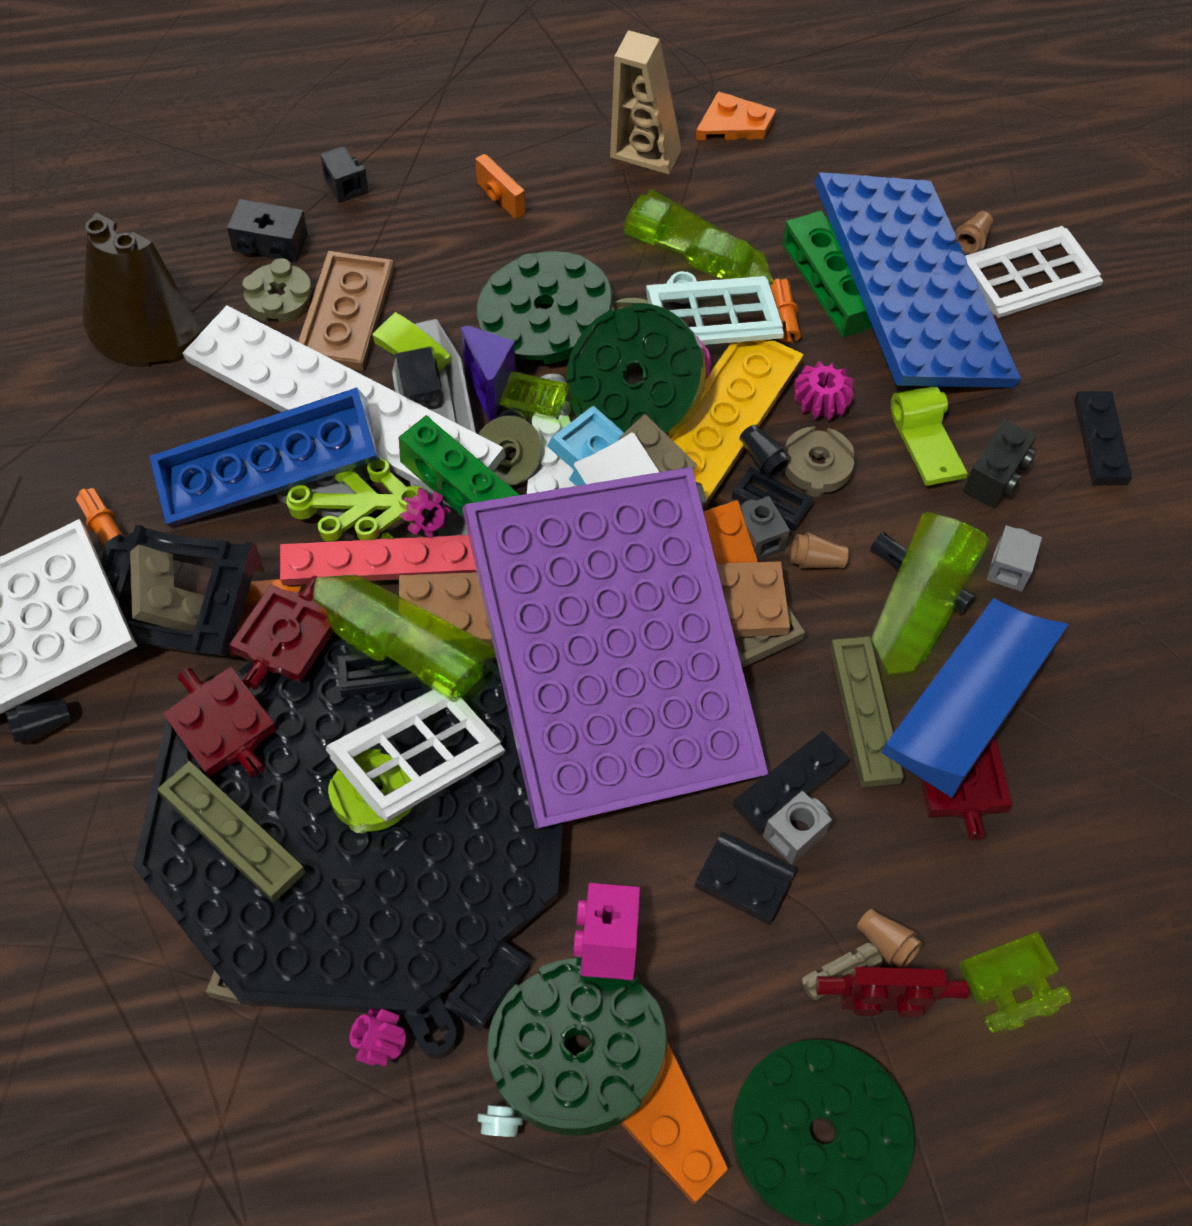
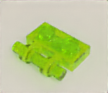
M1038 931L962 960L959 964L978 1005L994 999L998 1006V1012L990 1014L985 1018L988 1028L993 1033L1004 1028L1012 1031L1022 1027L1024 1020L1039 1014L1043 1017L1058 1012L1059 1006L1071 1002L1070 993L1065 986L1051 990L1046 981V978L1054 976L1059 969ZM1028 986L1033 994V998L1017 1004L1011 992Z

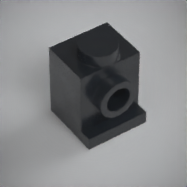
M344 146L320 154L324 179L339 203L369 193L365 167L359 164L356 157L351 158Z

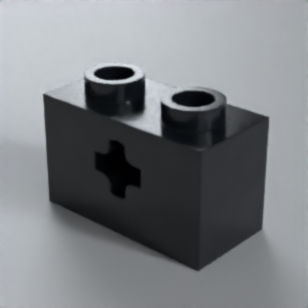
M239 199L227 226L231 247L234 252L273 259L283 258L291 262H297L308 235L303 210Z

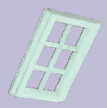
M765 276L646 285L648 304L663 307L662 302L690 301L691 309L669 311L681 319L694 318L697 327L690 328L704 345L780 339L784 336L783 325ZM758 295L760 303L734 305L731 297ZM724 298L726 306L699 308L697 300ZM764 313L766 321L739 323L737 315ZM730 315L732 324L704 326L702 318Z

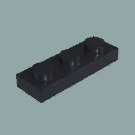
M1078 391L1074 398L1092 486L1128 485L1132 479V474L1112 391Z
M821 731L734 800L733 807L761 835L764 833L767 821L801 791L805 792L808 796L813 794L848 766L850 758L824 731Z

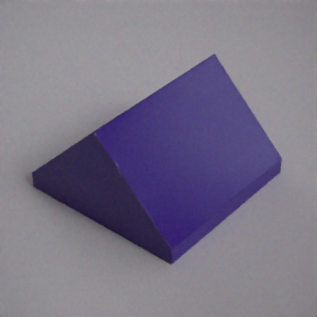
M471 326L461 327L465 375L488 422L498 418L516 387L515 341Z

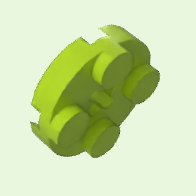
M367 749L352 757L365 773L393 759L388 754H381L379 749ZM399 765L371 779L377 787L382 785L383 789L380 791L384 796L412 781ZM336 767L337 772L333 776L332 781L330 779L328 787L329 798L337 817L349 825L352 831L365 833L367 831L383 830L394 825L410 812L411 808L385 822L383 818H379L344 774Z

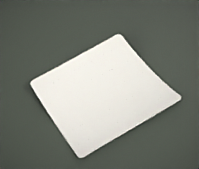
M630 433L612 445L574 463L575 468L586 484L659 472L634 433Z

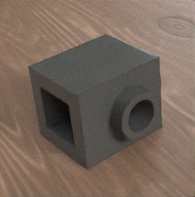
M767 496L757 501L748 500L740 505L757 560L784 551L790 529L771 498Z

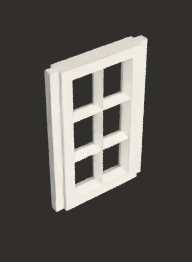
M1063 226L965 256L990 311L997 318L1095 288L1103 283L1100 277L1101 273L1069 230ZM1061 245L1068 255L1047 262L1040 251ZM1032 254L1039 264L1017 271L1010 260ZM1073 262L1080 271L1079 274L1059 279L1052 268ZM1002 263L1009 273L987 280L981 269ZM1044 271L1051 280V283L1030 289L1022 278ZM1015 281L1022 291L1000 298L993 287Z
M446 683L326 746V751L331 756L330 759L379 818H383L385 822L502 756L505 749L500 745L501 741L457 692L451 686L448 687ZM447 707L460 722L434 735L422 720ZM415 725L427 740L400 755L387 738ZM466 728L478 741V744L453 757L440 741ZM380 743L393 759L365 773L352 757ZM433 746L446 762L418 776L406 760ZM399 765L412 781L384 796L371 779Z

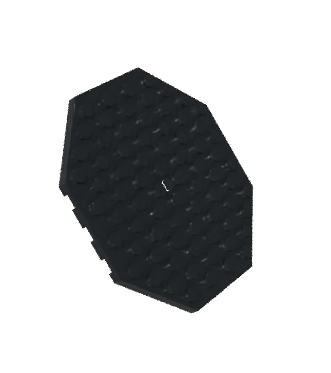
M340 621L301 683L279 673L268 672L257 690H252V687L248 688L278 729L262 740L253 751L265 766L264 772L260 774L254 764L250 763L258 774L255 778L249 777V774L240 762L225 766L209 778L166 719L133 866L241 1005L367 1013L369 1010L379 1012L381 1009H385L400 1015H418L462 979L480 959L510 939L558 899L563 822L537 829L534 827L499 668L486 654L483 655L476 647L417 649L421 680L420 688L342 697L337 656L400 649L399 624ZM248 660L249 663L236 672L241 680L246 677L254 665L250 660ZM410 661L385 665L386 667L410 664ZM372 666L347 669V672L371 669ZM445 683L448 687L451 686L501 741L500 745L505 749L504 754L411 807L410 812L394 825L383 830L367 831L365 833L352 831L349 825L337 817L331 805L328 787L330 779L332 781L333 776L337 772V766L330 759L331 756L326 751V746ZM447 707L422 720L434 735L460 722ZM415 725L387 738L400 755L427 740ZM466 728L440 741L453 757L478 744V741ZM380 743L369 748L379 749L381 754L390 755ZM431 746L407 759L406 762L418 776H421L446 762V760ZM190 761L304 867L305 874L274 903L159 794L157 789L187 762ZM382 785L377 787L379 790L383 789ZM407 839V841L398 850H395L402 842H404Z

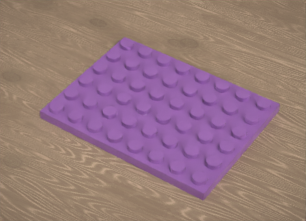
M692 467L464 505L462 510L535 829L768 774Z

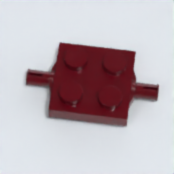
M312 576L302 593L286 591L271 584L229 644L232 653L248 659L254 664L242 680L248 688L252 687V690H257L268 672L279 673L301 683L340 623L339 613L321 606L316 601L327 585L322 578Z
M230 666L210 681L202 684L192 668L184 669L192 680L191 682L188 681L181 671L178 675V680L181 681L189 693L184 699L163 712V715L207 776L210 778L225 766L237 762L242 764L250 778L258 776L250 763H253L260 774H262L265 766L253 751L262 740L278 729L237 673Z
M996 736L990 741L952 798L920 778L928 817H963L968 834L967 837L971 841L975 837L976 840H980L986 836L981 820L982 815L1009 812L1012 807Z
M855 967L851 974L843 975V977L817 976L816 994L841 995V1009L854 1010V1014L858 1016H875L880 1014L881 1011H897L901 1017L912 1018L924 1015V1012H928L936 1000H941L942 998L967 1000L969 985L967 980H946L945 969Z

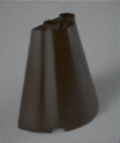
M96 212L85 225L87 239L83 325L91 344L105 357L115 362L135 367H150V362L167 360L168 364L184 359L183 352L202 331L152 241L133 231L131 233L123 232L117 234L115 232L117 229L116 222Z

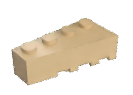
M628 30L614 56L610 157L670 174L682 148L660 39Z

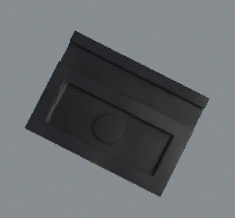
M721 831L715 846L712 848L695 881L694 888L770 925L795 874L796 868Z

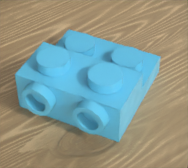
M592 406L552 436L547 447L574 470L569 480L576 486L585 485L586 483L578 473L574 463L617 442L624 432L597 408Z

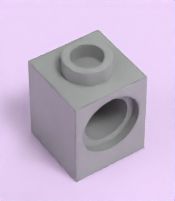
M1006 525L996 545L986 580L1022 592L1032 574L1042 537L1032 534L1027 530Z
M801 791L767 821L763 837L793 865L826 835L832 819L829 817L826 807L819 800L810 798L805 792ZM791 821H803L807 824L809 830H797L792 826Z

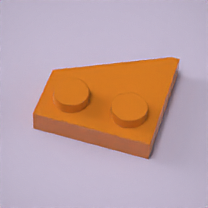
M718 91L696 130V139L700 141L706 140V134H724L725 140H737L739 138L764 139L775 119L776 109Z

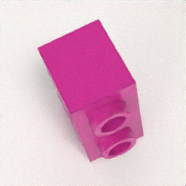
M589 883L587 900L578 901L576 926H585L584 931L575 930L573 957H582L581 976L633 980L640 887Z

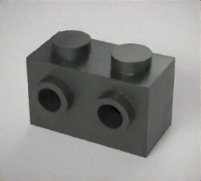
M1004 419L974 464L962 493L995 509L1005 493L1011 495L1021 478L1017 474L1020 468L1026 471L1037 452L1031 449L1037 435Z

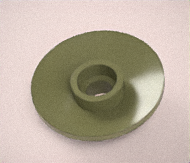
M502 416L490 421L479 432L478 435L504 448L506 456L493 472L510 487L523 483L535 472L541 460L542 443L537 430L528 421L517 416ZM512 449H516V455L514 456V458L512 460H508V452Z

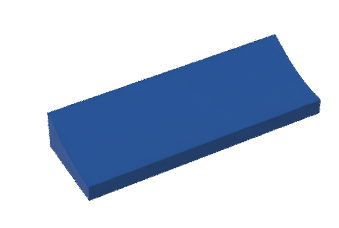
M358 387L149 456L165 523L171 528L291 489L298 485L380 460L371 425L368 401Z
M993 598L887 741L881 753L952 798L1049 657L1069 624L1027 614Z

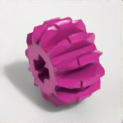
M820 361L814 367L806 365L802 374H799L795 380V404L801 405L802 414L813 413L814 421L819 416H824L828 421L831 420L833 415L842 417L846 408L849 407L853 400V378L846 377V368L835 369L833 362L829 366H824Z

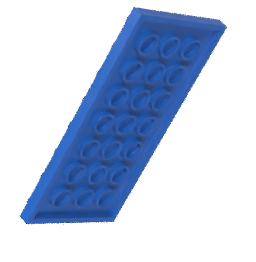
M819 172L814 184L896 385L1014 388L1021 380V377L976 278L967 263L959 241H955L956 235L932 182L895 177L887 178Z

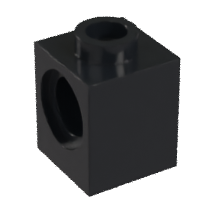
M426 347L395 353L404 397H414V402L416 403L436 399L435 392L443 391L434 348Z

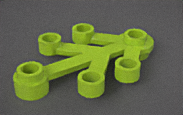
M379 457L380 460L367 464L369 477L373 482L382 483L391 494H377L352 468L333 476L335 480L344 482L355 494L314 493L312 489L298 485L289 490L286 504L290 514L294 518L301 520L312 517L318 508L349 509L339 517L326 516L319 521L318 530L324 541L333 542L338 540L343 532L354 524L359 540H376L382 531L401 519L400 514L406 511L407 505L404 498L408 497L411 499L416 496L418 488L421 487H406L391 473L389 462L385 458ZM383 468L382 471L375 472V470ZM425 508L424 510H422V512H421V515H422V516H425V515H426V513H427V509H426V508ZM376 509L386 510L375 519L368 517ZM329 527H335L331 531H325ZM366 528H372L370 531L363 532Z

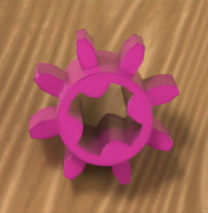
M418 488L416 496L411 499L408 497L404 498V501L407 503L406 511L402 512L400 517L405 521H412L408 526L410 532L416 535L422 528L423 533L431 538L434 530L440 527L444 529L447 527L444 523L445 514L451 511L445 505H438L443 498L441 494L434 491L428 497L425 490ZM425 508L429 511L426 517L421 515L422 510Z
M381 1009L379 1012L369 1010L368 1015L363 1014L355 1020L349 1039L351 1046L359 1049L356 1056L357 1061L372 1066L377 1064L385 1067L387 1059L393 1060L400 1055L405 1045L406 1034L402 1027L396 1025L399 1020L398 1014L385 1009Z

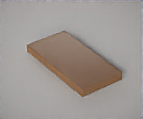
M328 251L298 342L350 369L364 371L373 341L372 334L376 331L394 271V261Z

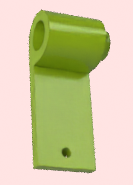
M936 386L894 393L891 398V412L894 423L925 486L966 479L968 474L942 425L944 413L948 410V401L945 393L940 392Z

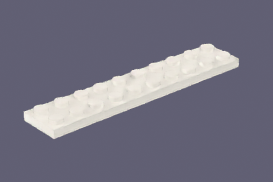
M227 305L183 352L186 361L280 412L358 387L368 401L371 425L379 457L385 458L389 462L393 473L431 493L434 491L400 462L398 437L425 415L492 472L506 456L504 448Z

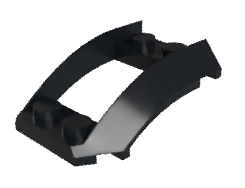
M135 525L134 532L125 537L119 534L106 542L100 562L124 617L132 595L130 551L138 544L172 554L174 561L213 567L194 631L170 629L126 620L136 643L171 650L226 655L232 652L229 644L236 636L254 571L265 572L257 545L252 542L231 544L228 541L174 535L147 529L142 525Z

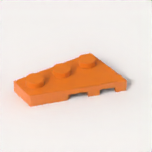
M738 500L703 511L716 564L758 562Z
M667 1041L665 1068L656 1090L643 1107L633 1116L622 1122L621 1125L695 1205L726 1174L728 1168Z

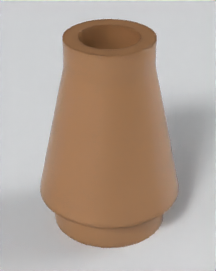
M979 211L974 217L956 229L955 241H959L964 254L979 252L984 248L989 229L993 224V218L988 212Z
M806 532L804 535L796 534L791 547L790 560L791 563L798 564L800 569L835 567L844 569L848 560V547L837 545L809 532Z
M873 908L869 909L857 924V929L873 945H876L881 956L890 966L896 965L899 968H906L922 948L923 943L916 938L917 932L879 914Z

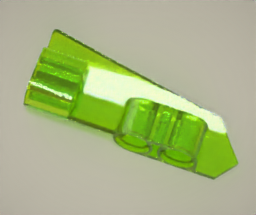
M650 189L647 196L641 194L627 215L624 224L625 235L682 255L692 267L722 279L765 276L769 286L773 284L764 253L753 248L746 241L732 236L690 212L654 189Z
M927 512L922 514L871 639V643L877 651L888 675L912 672L918 663H923L953 612L955 600L989 545V539L982 531L945 516Z
M358 575L315 578L314 602L327 610L329 624L337 635L376 661H383L386 657H390L417 675L420 681L452 702L459 700L480 680L483 675L484 661L495 655L494 646Z

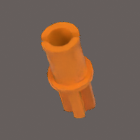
M775 279L770 289L783 325L784 336L779 340L782 343L789 344L793 343L791 333H793L795 341L801 338L796 316L799 309L798 305L793 301L790 282L787 279Z
M81 489L76 497V501L87 518L86 525L88 529L95 532L104 549L108 540L119 534L122 535L115 523V513L111 509H107L96 489Z

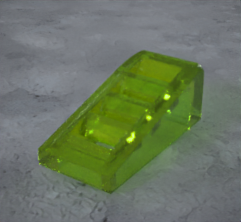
M511 371L499 404L508 410H518L524 415L558 420L570 385ZM548 391V392H547V395H546V397H545L544 403H543V405L541 406V403H542V400H543V398H544L545 392Z

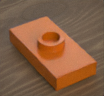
M483 154L475 159L477 183L486 191L489 198L497 201L515 219L525 215V190L487 155Z

